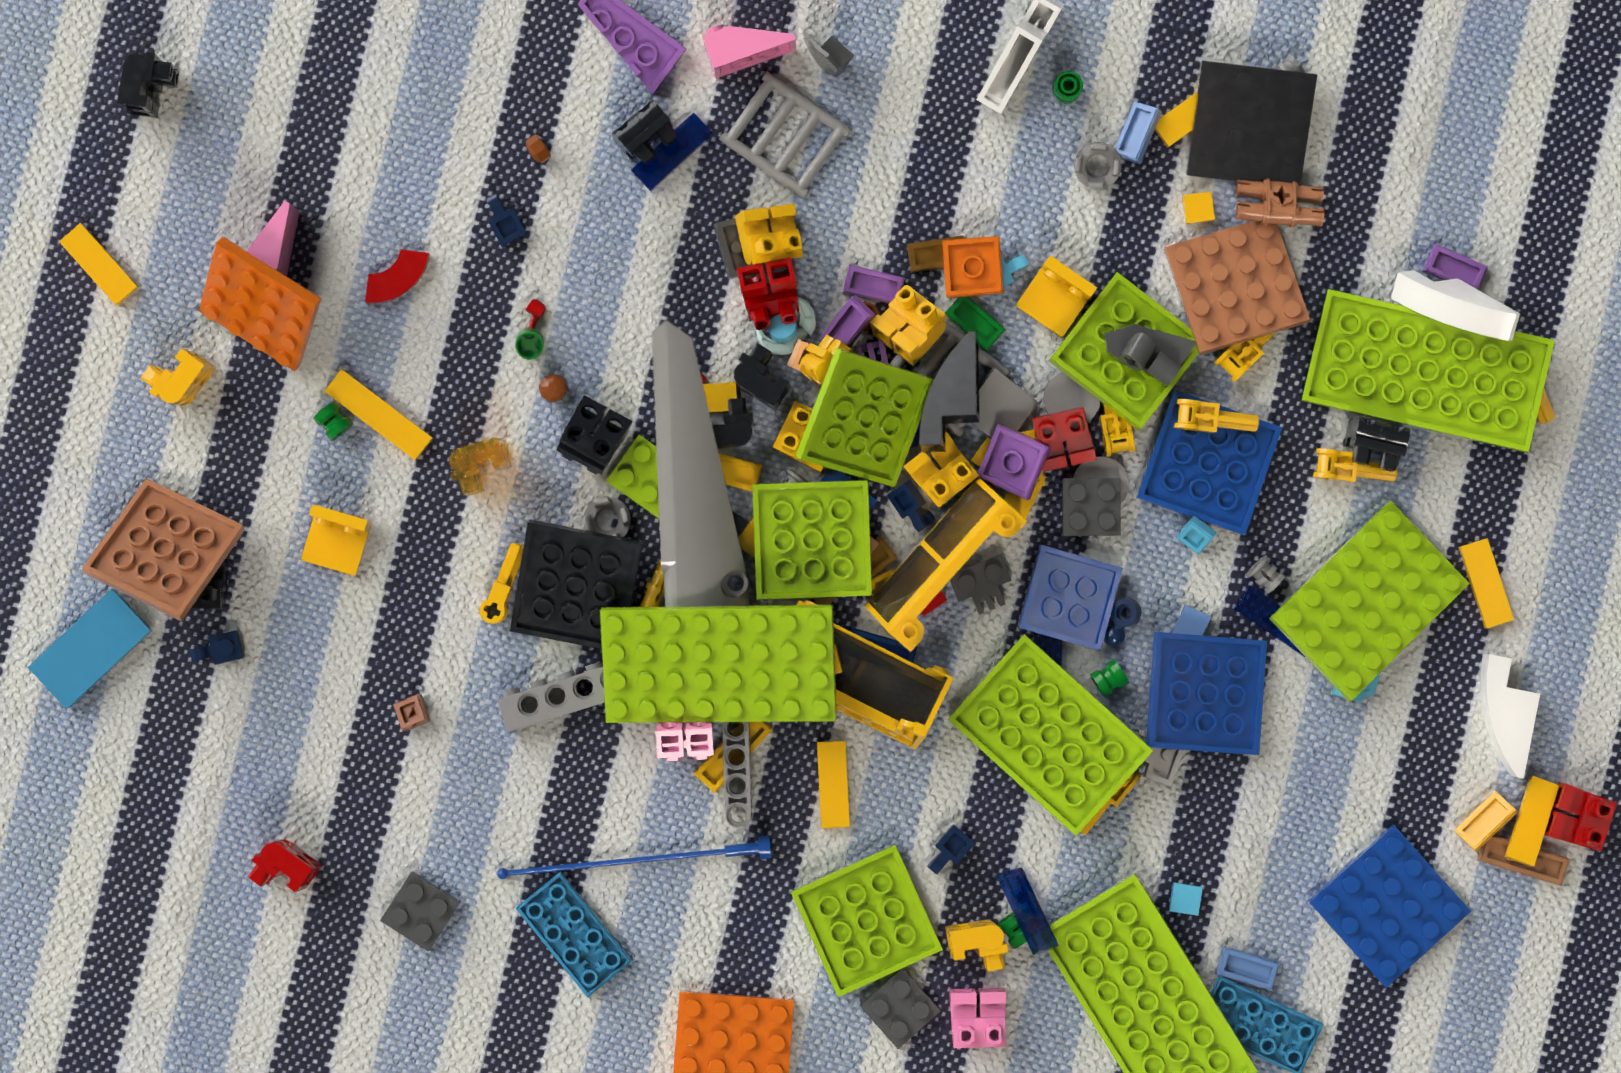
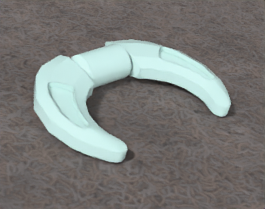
M798 297L799 325L801 328H798V333L792 341L777 343L767 337L762 330L756 331L759 343L770 350L773 355H790L798 339L803 340L808 334L812 336L816 327L815 313L810 304L802 298Z

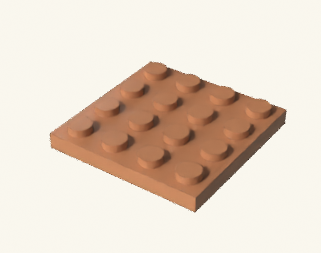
M1254 220L1164 248L1199 355L1309 323L1310 317L1277 224L1264 226V224H1261V221Z
M146 478L86 561L82 570L84 574L182 622L245 529L242 524Z

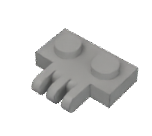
M1140 729L1138 735L1146 738L1147 731ZM1152 748L1154 751L1144 761L1147 765L1142 777L1171 787L1185 750Z

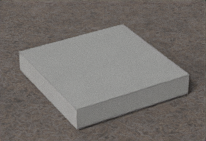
M991 368L979 385L980 422L971 424L990 439L993 437L997 424H1002L1018 431L1038 402L996 368Z

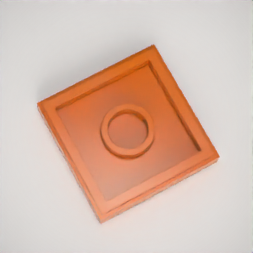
M1000 236L942 240L946 298L1004 294Z

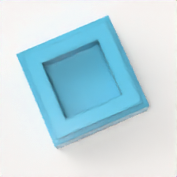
M1193 516L1176 538L1199 555L1215 537L1217 532L1196 516Z
M1173 882L1169 911L1198 916L1203 887Z

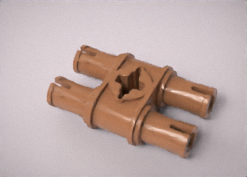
M1270 178L1263 179V182L1237 179L1236 198L1260 199L1263 203L1237 201L1236 219L1261 221V224H1264V226L1277 224L1289 225L1290 228H1293L1298 224L1322 227L1324 208L1299 207V204L1296 203L1322 205L1324 188L1321 186L1298 185V182L1270 181Z

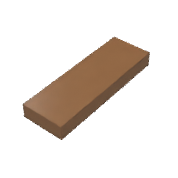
M1495 835L1480 848L1478 861L1562 886L1570 858L1539 850L1535 866L1530 867L1505 858L1510 840Z

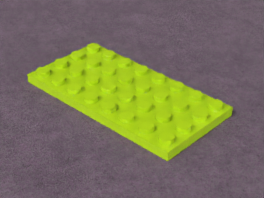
M1328 289L1301 401L1528 453L1555 340L1517 331L1514 332L1513 339L1510 341L1493 338L1448 325L1402 305Z
M833 605L602 607L600 609L606 723L836 721Z
M1136 873L1037 931V935L1123 1073L1258 1072V1068Z

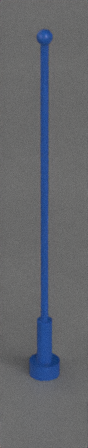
M770 835L759 836L756 843L726 845L724 849L516 870L500 868L497 871V876L500 879H506L508 876L723 854H725V857L759 854L760 859L772 858Z

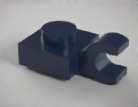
M496 194L486 199L495 215L488 222L502 247L527 234L514 208L505 211Z
M911 479L886 495L903 519L908 516L918 532L936 521L934 515L929 510L921 507L926 504V501Z
M238 630L208 637L210 646L189 650L192 661L213 657L215 665L244 658Z
M952 824L934 845L940 852L927 867L935 874H938L949 860L957 865L975 843Z

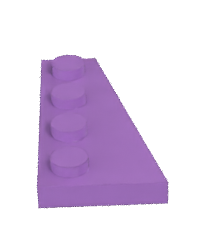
M580 0L578 6L610 42L612 47L644 83L651 94L655 95L687 49L621 0Z

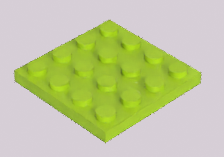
M1117 272L1048 361L1140 431L1199 353L1195 344L1181 364L1182 367L1167 387L1145 371L1133 370L1107 353L1105 333L1133 324L1194 340L1191 329Z
M836 348L795 457L803 461L895 487L922 418L924 405L934 379Z
M868 480L752 484L757 600L872 596Z
M895 844L791 891L837 997L843 996L943 950Z

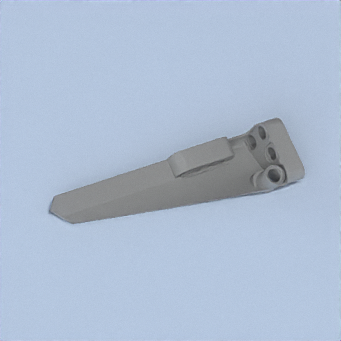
M665 320L652 332L662 573H664L665 607L750 606L749 576L742 556L693 339ZM731 575H740L744 579L743 584L739 587L731 586L728 583V578Z

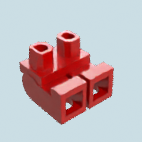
M791 257L765 262L769 279L768 283L765 280L762 263L736 268L749 322H753L756 330L767 329L771 326L769 317H774L780 314L783 324L795 323L797 321L799 305ZM776 268H787L782 272H773ZM751 273L758 274L754 278H745L746 275Z
M1083 407L1032 418L1036 439L1051 446L1042 468L1043 472L1068 467L1063 441L1067 443L1071 465L1097 460Z
M1558 782L1557 785L1560 786L1553 807L1578 815L1579 818L1551 811L1544 835L1602 852L1617 802L1566 783Z
M279 840L266 844L260 853L254 855L251 861L256 865L247 877L263 887L265 884L269 885L275 877L285 874L291 879L286 886L296 893L308 887L323 865L292 842Z

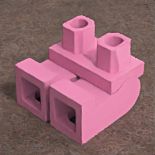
M712 722L657 723L656 741L658 758H666L667 761H678L684 757V748H687V757L693 756V759L696 760L708 759V756L714 755Z
M975 988L949 989L953 1048L1006 1047L1005 988H978L979 1017H977L976 1012L977 994Z

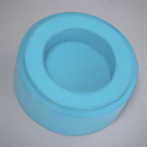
M780 314L770 320L771 326L768 327V330L775 342L788 343L796 337L798 333L796 322L783 324Z

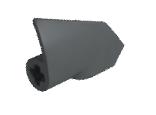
M806 32L803 34L810 54L827 74L837 76L845 71L854 54L834 36H831L820 47Z
M1136 324L1105 333L1107 353L1133 370L1145 371L1166 387L1177 375L1182 367L1181 364L1196 344L1194 340Z

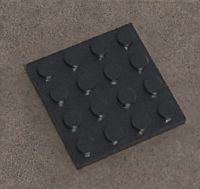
M1202 60L1186 175L1230 181L1241 179L1263 182V179L1270 178V181L1298 182V185H1301L1317 74Z
M529 519L510 632L602 649L600 609L602 607H631L643 541Z

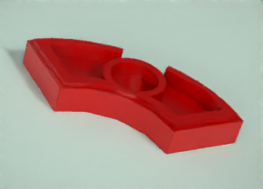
M400 249L397 260L389 269L381 273L368 274L365 303L389 302L408 292L423 276L429 262L430 253Z

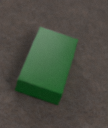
M970 297L957 298L945 312L946 317L966 334L970 331H975L979 339V346L986 352L1006 330Z

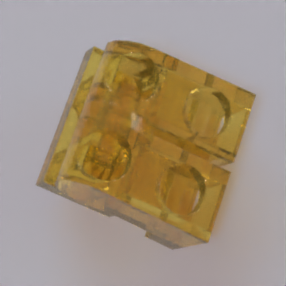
M498 437L457 448L449 457V464L455 470L450 472L452 481L459 482L463 495L467 496L485 492L481 477L487 475L486 466L493 465V468L498 470L512 467L505 440Z

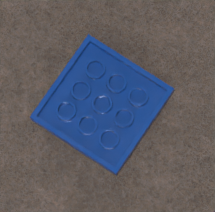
M1173 390L1136 498L1191 518L1196 516L1203 522L1245 536L1282 427L1259 419V426L1256 432L1217 427L1216 433L1174 428V423L1178 422L1179 413L1177 399L1208 401ZM1223 406L1219 408L1222 411L1237 412Z
M1154 632L1146 743L1151 748L1259 755L1267 641Z
M1394 825L1390 826L1308 900L1310 905L1385 988L1392 984L1471 912Z

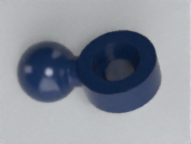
M1123 598L1114 602L1111 611V618L1114 624L1107 627L1104 638L1106 645L1110 647L1122 645L1125 641L1124 628L1134 626L1139 622L1142 612L1136 600ZM1127 608H1130L1131 610L1130 617L1126 615Z

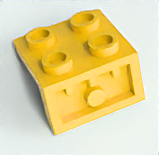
M1050 255L1017 302L1016 307L1059 337H1063L1097 287Z
M312 504L309 515L314 517L301 560L349 575H357L373 521Z

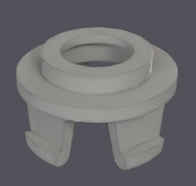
M1089 143L1078 152L1075 158V174L1079 181L1089 188L1103 189L1109 187L1120 175L1121 158L1116 149L1107 143ZM1102 155L1107 159L1109 167L1105 174L1096 176L1090 173L1087 164L1092 156Z
M608 496L592 501L586 508L583 517L585 530L624 537L627 534L631 523L630 513L626 505L617 498ZM604 510H611L618 517L617 526L610 531L602 530L597 524V517Z

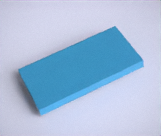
M111 589L27 668L66 709H69L153 630L115 589Z
M561 871L516 907V910L587 998L633 961Z
M1218 975L1210 993L1246 1051L1291 1073H1302L1324 1024Z

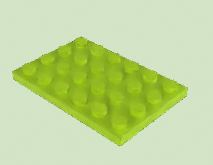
M1388 501L1269 619L1337 691L1350 702L1470 583L1392 501Z
M1026 634L1018 640L948 718L956 728L1075 836L1079 834L1154 751Z

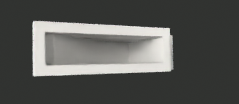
M1033 0L976 100L1000 114L1003 112L1065 4L1058 0Z
M1414 270L1398 272L1391 296L1392 300L1437 321L1470 332L1507 341L1513 339L1520 313L1458 278L1433 282Z
M1483 654L1480 673V695L1488 734L1495 751L1509 774L1513 777L1524 779L1540 694L1507 687L1512 659Z

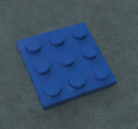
M1039 545L1017 628L1101 651L1123 568Z

